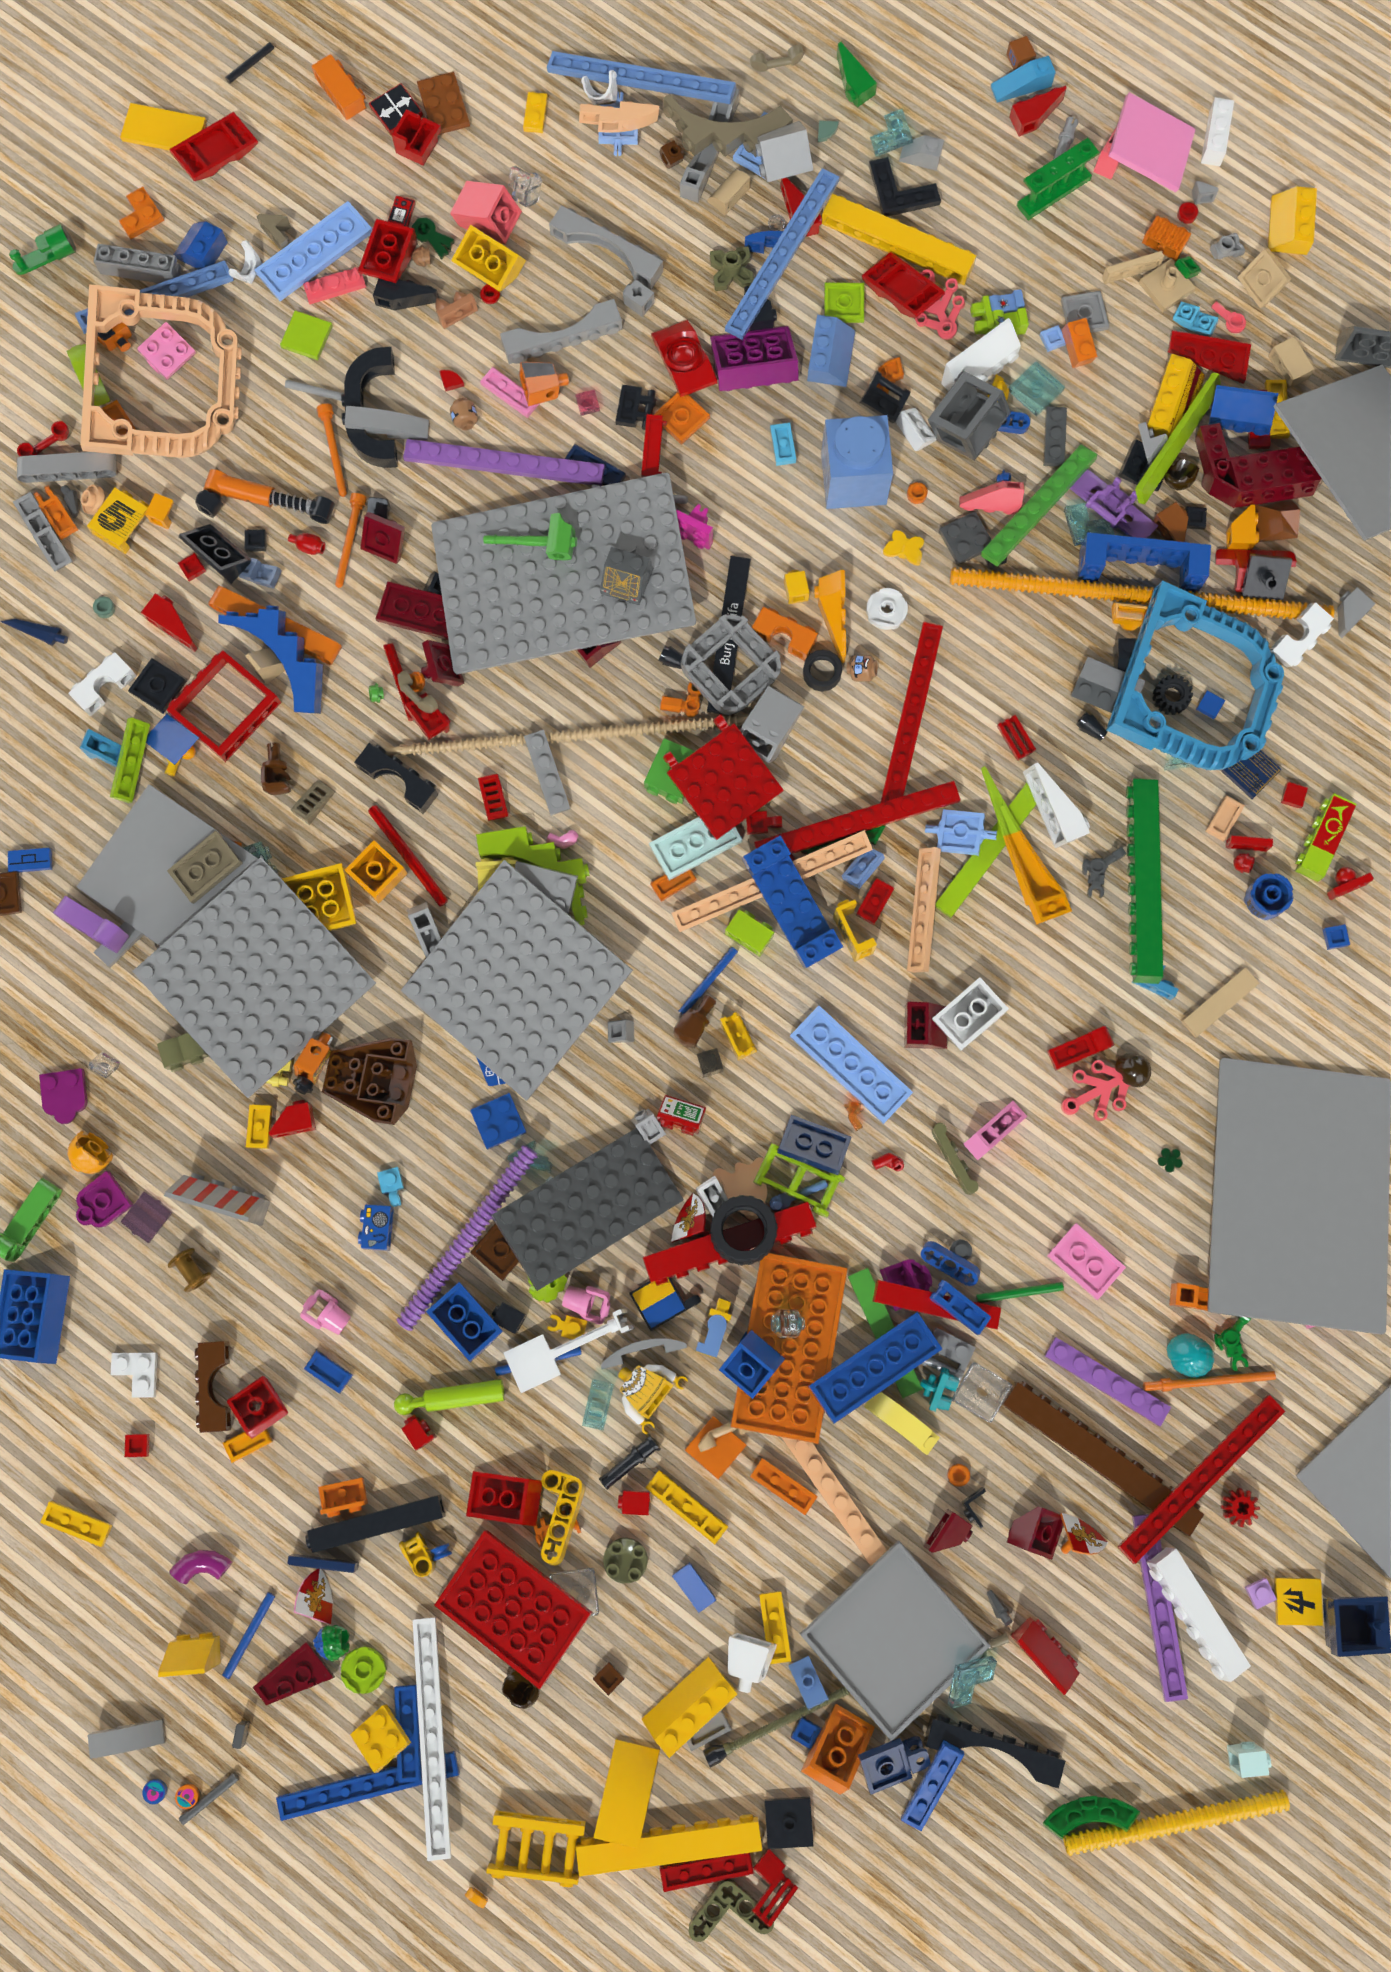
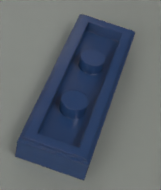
M576 444L573 445L565 457L567 460L604 464L605 471L602 482L604 486L622 482L626 477L625 472Z
M291 1554L288 1556L287 1564L354 1573L358 1570L359 1562Z

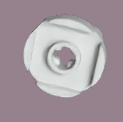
M883 588L879 592L873 593L866 607L868 621L877 628L884 630L897 629L904 622L908 611L907 602H905L902 594L891 588ZM886 605H890V609L893 611L884 613L881 607L884 608Z

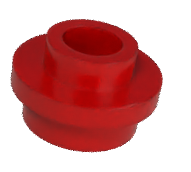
M487 284L481 289L480 297L484 303L494 304L500 299V292Z

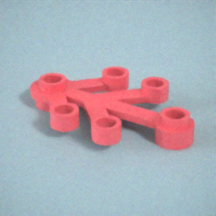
M926 269L921 272L923 276L930 275L928 279L935 283L936 279L933 271ZM954 278L946 281V291L942 300L940 301L939 299L925 311L937 315L940 322L928 319L925 313H922L915 319L919 327L926 326L937 330L938 335L945 340L952 339L956 335L957 325L955 321L960 310L965 306L964 298L962 296H955L952 301L954 307L947 319L945 311L953 293L958 289V283ZM951 283L955 284L953 288H949ZM959 300L962 301L960 305L955 304ZM921 317L925 318L923 322H919L918 320ZM945 327H950L948 331H944Z
M1096 1060L1091 1064L1093 1073H1104L1115 1078L1105 1081L1086 1075L1082 1070L1074 1072L1072 1079L1075 1083H1084L1096 1088L1077 1098H1066L1061 1104V1109L1065 1114H1075L1081 1105L1100 1096L1098 1107L1094 1111L1093 1116L1097 1121L1105 1120L1108 1116L1106 1109L1111 1091L1118 1085L1117 1098L1112 1102V1107L1115 1111H1122L1126 1108L1125 1097L1130 1085L1122 1081V1074L1117 1072L1115 1068L1105 1065L1101 1060ZM1096 1063L1101 1065L1100 1071L1094 1068ZM1077 1073L1082 1074L1083 1079L1081 1081L1076 1079ZM1116 1101L1122 1102V1108L1116 1107ZM1068 1102H1073L1075 1108H1068ZM1098 1111H1102L1104 1113L1103 1118H1099L1097 1116Z

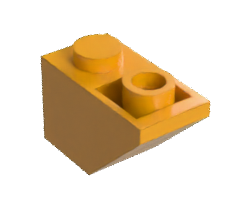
M1250 505L1229 526L1226 531L1227 549L1252 550L1258 544L1259 532L1256 531L1258 512H1255V505Z

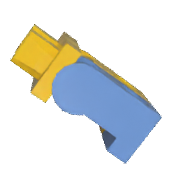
M718 1298L716 1308L710 1309L708 1315L710 1318L707 1323L708 1333L705 1343L698 1342L695 1352L717 1358L727 1323L730 1322L732 1316L728 1314L731 1302Z

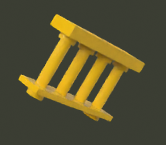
M495 1811L492 1825H498L497 1828L500 1830L495 1864H488L487 1874H491V1877L497 1879H504L505 1876L558 1882L562 1887L578 1885L579 1874H573L576 1841L579 1836H584L586 1821ZM511 1827L520 1828L522 1832L518 1867L504 1865L508 1831L511 1830ZM534 1830L543 1831L545 1835L541 1869L527 1868L531 1833ZM557 1833L566 1834L568 1838L564 1872L550 1871L553 1840Z

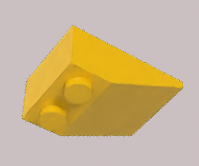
M213 1632L200 1633L199 1637L190 1638V1634L177 1635L176 1639L168 1644L158 1671V1677L203 1674L221 1664L220 1635L213 1636Z

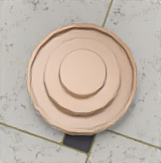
M92 484L83 492L81 504L84 513L94 516L106 500L101 487Z

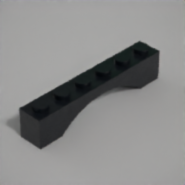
M937 1714V1717L930 1716L923 1742L926 1747L938 1750L944 1740L959 1749L966 1747L998 1749L1021 1762L1036 1782L1059 1789L1066 1762L1060 1756V1752L1047 1748V1751H1042L1038 1749V1745L1027 1741L1023 1745L1017 1743L1016 1738L1005 1734L1001 1738L995 1736L994 1731L986 1728H981V1731L973 1729L972 1724L964 1721H959V1724L951 1722L950 1717L942 1714Z

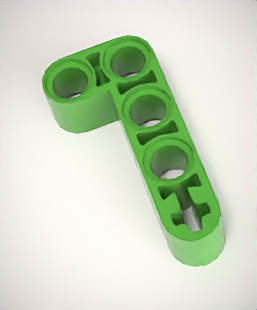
M44 1178L36 1183L3 1233L0 1232V1257L2 1259L14 1262L21 1256L61 1196L62 1190Z

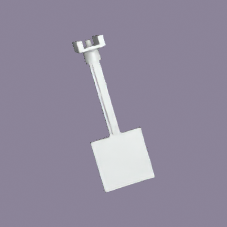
M619 1309L613 1312L614 1318L608 1320L607 1324L554 1349H550L544 1334L504 1352L520 1392L523 1393L561 1375L555 1361L556 1357L609 1332L614 1333L620 1330L621 1333H626L635 1329L633 1325L626 1326L625 1322L628 1320L626 1317H622L623 1314L628 1313L627 1310Z

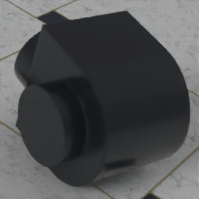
M204 489L196 497L195 503L198 510L211 518H214L223 506L221 496L213 491L210 493Z

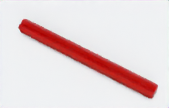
M377 805L369 808L368 812L438 906L445 905L448 902L445 894Z

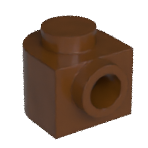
M675 140L660 148V157L667 169L683 162V149L680 145L676 144Z

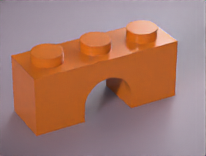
M763 607L752 626L753 630L767 643H770L776 634L784 633L788 635L791 639L788 645V653L804 661L810 655L817 642L818 633L809 626L804 627L791 617L779 615V612L773 608L767 609Z
M1173 1283L1171 1284L1169 1306L1208 1311V1288Z

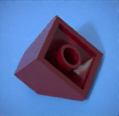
M1040 1506L1036 1507L1013 1521L1007 1543L1052 1560L1064 1526L1061 1515Z
M947 1509L923 1547L934 1553L959 1546L963 1541L966 1543L973 1533L970 1530L972 1525L953 1511Z

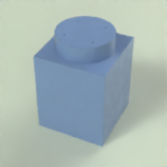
M887 415L826 419L821 449L826 509L886 505L893 476Z

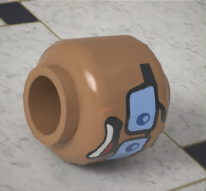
M459 398L453 402L450 407V415L454 426L462 430L472 429L478 421V414L474 403L466 398Z
M854 655L851 662H847V674H850L851 679L855 682H870L873 677L877 676V660H874L871 655Z

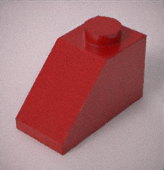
M305 1100L292 1102V1105L284 1109L270 1129L269 1136L279 1138L316 1130L312 1105L308 1102L305 1103Z

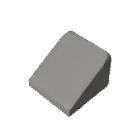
M1196 181L1192 189L1194 204L1214 202L1219 191L1218 187Z
M624 1019L608 1022V1043L634 1042L633 1021Z

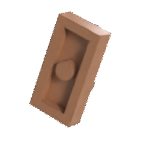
M456 292L452 304L443 299H436L435 308L443 329L478 311L475 298L471 293L467 295L462 292Z

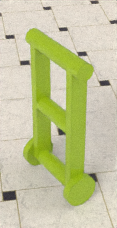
M771 1143L753 1183L759 1186L764 1183L804 1203L808 1202L809 1205L813 1206L812 1211L828 1218L830 1214L826 1211L838 1183H844L845 1177L830 1172L826 1174L803 1162L778 1154L779 1147ZM775 1156L798 1166L789 1188L765 1178ZM806 1171L830 1181L820 1203L797 1193Z

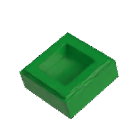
M1190 256L1178 259L1174 264L1186 279L1195 277L1201 272L1199 266Z

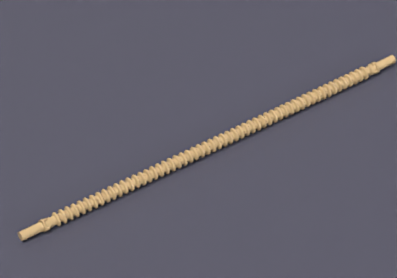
M749 714L741 717L737 715L731 717L729 715V718L725 716L723 718L729 727L734 723L738 727V725H743ZM705 717V720L699 718L698 721L693 718V721L687 719L686 722L682 719L681 722L675 720L674 723L670 720L669 723L663 721L662 724L658 721L657 724L651 722L650 725L646 722L645 725L639 723V726H636L634 723L633 726L628 724L627 727H624V725L618 727L616 725L615 728H612V726L606 728L604 726L603 729H600V727L594 729L592 727L591 730H588V728L582 730L580 728L579 731H576V729L570 731L568 729L567 732L562 730L560 733L558 730H556V733L550 731L547 734L546 731L544 732L547 741L553 744V741L559 743L560 740L565 743V740L571 742L572 739L575 742L577 739L583 741L584 738L587 741L589 738L595 740L596 737L600 740L601 737L607 739V736L619 738V735H622V737H625V735L631 737V734H634V736L640 734L642 736L643 733H646V735L652 733L654 735L655 732L661 734L662 731L665 734L667 731L672 733L674 730L677 733L679 730L684 732L686 729L689 732L691 729L696 731L697 728L702 731V728L708 730L709 727L714 729L717 726L713 722V717L711 719ZM521 733L520 736L514 734L513 737L509 734L508 737L502 735V738L490 736V739H487V737H484V739L478 737V740L466 738V741L454 739V742L448 740L447 743L443 740L442 743L436 741L435 744L432 741L430 744L424 742L423 745L420 742L418 745L412 743L410 746L400 744L398 747H387L384 749L386 750L385 754L388 756L400 755L403 757L409 754L415 756L416 753L422 755L423 752L427 755L428 752L434 754L435 751L439 754L440 751L446 753L449 750L451 753L452 750L457 752L458 749H461L463 752L464 749L469 751L470 748H473L475 751L476 748L481 750L482 747H485V749H488V747L493 749L494 746H497V748L503 746L505 748L506 745H509V747L515 745L517 747L518 744L523 746V744H526V741Z

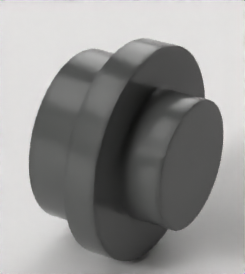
M960 1239L952 1243L950 1251L967 1260L972 1254V1247L967 1241Z

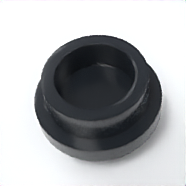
M303 1076L294 1079V1089L304 1095L312 1093L314 1085L312 1081Z

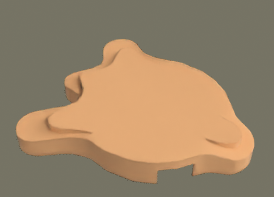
M756 1158L750 1165L741 1162L736 1163L733 1174L722 1168H717L713 1172V1177L715 1176L718 1182L723 1185L728 1200L739 1195H750L761 1199L765 1203L767 1198L766 1184L762 1183L759 1186L753 1183L764 1160L763 1158ZM738 1211L745 1215V1217L748 1220H755L758 1218V1216L751 1211Z

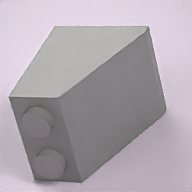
M800 121L757 137L758 144H755L757 157H761L762 163L759 165L761 177H764L767 182L813 171L807 130Z

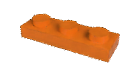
M761 1458L750 1475L752 1479L804 1515L807 1514L818 1497L763 1458Z

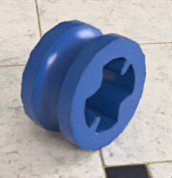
M449 1543L430 1550V1553L434 1555L433 1561L452 1554L448 1550Z

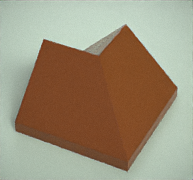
M1292 499L1255 505V512H1258V523L1256 525V531L1259 532L1258 542L1295 539L1298 537L1300 508Z

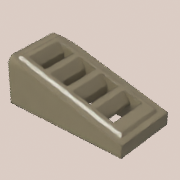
M317 780L295 803L291 811L310 825L335 792ZM320 788L326 792L325 796L317 792V789ZM316 795L321 800L318 802L312 796ZM310 801L315 806L312 808L307 804V802ZM303 807L308 809L310 812L307 814L304 811H302Z

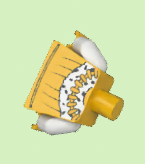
M648 1364L644 1368L638 1365L633 1371L628 1367H624L618 1374V1377L624 1381L620 1391L623 1394L622 1402L625 1412L636 1424H641L644 1434H649L644 1429L646 1424H651L655 1428L653 1421L649 1420V1418L672 1387L675 1386L677 1389L682 1390L684 1388L678 1385L679 1379L688 1382L686 1377H677L675 1372L663 1365Z

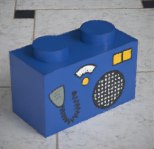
M365 1205L364 1210H361L360 1222L363 1223V1229L358 1234V1244H361V1249L390 1251L393 1207Z

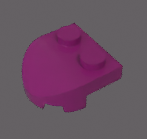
M914 1259L904 1260L880 1269L883 1281L925 1291H929L932 1286V1277L925 1265L915 1262ZM893 1306L895 1311L903 1309Z

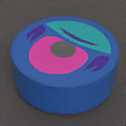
M160 1779L150 1780L145 1784L142 1791L144 1800L149 1804H158L165 1798L167 1786Z

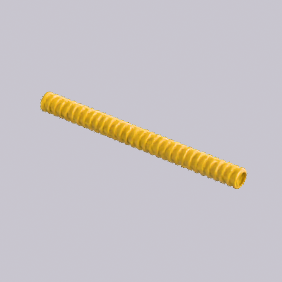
M1281 1789L1279 1793L1277 1791H1273L1272 1794L1266 1792L1265 1795L1259 1794L1258 1797L1252 1795L1249 1798L1247 1796L1244 1800L1242 1798H1238V1801L1232 1799L1230 1803L1228 1801H1224V1804L1218 1802L1216 1806L1210 1804V1807L1204 1805L1203 1808L1196 1807V1810L1190 1808L1189 1811L1184 1809L1182 1813L1176 1811L1175 1814L1170 1812L1167 1816L1165 1814H1162L1161 1817L1155 1815L1153 1819L1152 1817H1148L1147 1820L1141 1818L1140 1821L1136 1819L1128 1832L1115 1825L1113 1827L1107 1825L1104 1829L1099 1827V1830L1092 1828L1090 1832L1087 1829L1085 1833L1078 1831V1834H1075L1073 1832L1071 1836L1067 1834L1063 1841L1069 1856H1072L1073 1853L1078 1855L1080 1851L1086 1853L1087 1850L1093 1852L1095 1848L1097 1850H1100L1101 1847L1107 1849L1109 1845L1114 1847L1115 1844L1121 1846L1124 1843L1126 1845L1129 1841L1135 1843L1136 1840L1141 1842L1143 1838L1149 1840L1150 1837L1155 1839L1158 1835L1160 1837H1163L1164 1834L1170 1836L1172 1832L1175 1835L1178 1831L1184 1833L1187 1830L1189 1832L1192 1828L1198 1830L1199 1827L1204 1829L1206 1825L1208 1827H1212L1213 1824L1218 1826L1220 1822L1222 1824H1226L1227 1821L1233 1823L1234 1820L1238 1822L1241 1818L1243 1820H1247V1817L1252 1819L1254 1815L1261 1817V1814L1267 1816L1269 1812L1271 1814H1275V1811L1281 1813L1283 1809L1289 1811L1290 1803L1286 1792Z

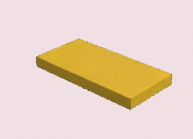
M130 103L120 138L124 142L169 150L205 129L207 121L205 117Z

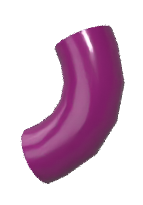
M198 1550L184 1555L173 1565L169 1573L174 1579L185 1585L199 1573H208L219 1580L233 1561L216 1551Z

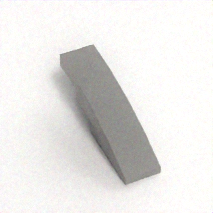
M346 406L345 428L366 429L367 433L387 434L388 438L428 440L429 420L388 410Z
M29 492L13 501L53 570L56 572L72 563V559L38 506L39 504L33 494Z

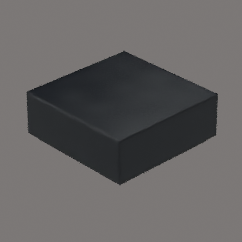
M1187 506L1185 508L1188 516L1187 529L1205 530L1207 508Z
M265 529L245 530L246 552L266 551Z

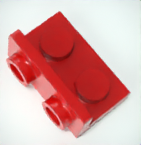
M425 692L420 697L423 699L428 694ZM413 701L405 704V709L428 740L443 731L445 733L449 732L450 720L439 709L432 713H426L419 709Z

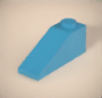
M1046 56L1032 60L993 82L991 89L996 102H1002L1052 87L1055 70L1050 57Z

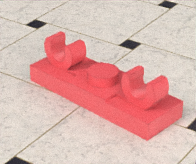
M359 267L304 283L303 286L309 304L366 288L362 274L358 273Z

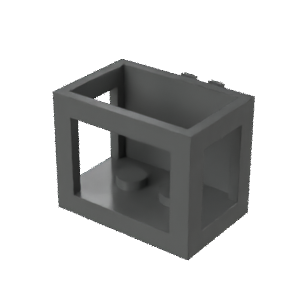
M964 371L928 418V422L937 441L975 461L983 449L990 445L989 441L996 437V432L1010 415L1011 411L1002 390ZM977 389L989 394V398L977 392Z

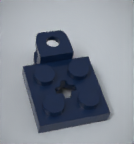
M919 1736L903 1741L898 1738L858 1754L870 1795L913 1778L912 1774L926 1769L931 1764L928 1752L923 1748ZM913 1745H917L916 1749L910 1750ZM919 1758H924L923 1761L917 1762ZM887 1764V1768L883 1769L882 1766Z

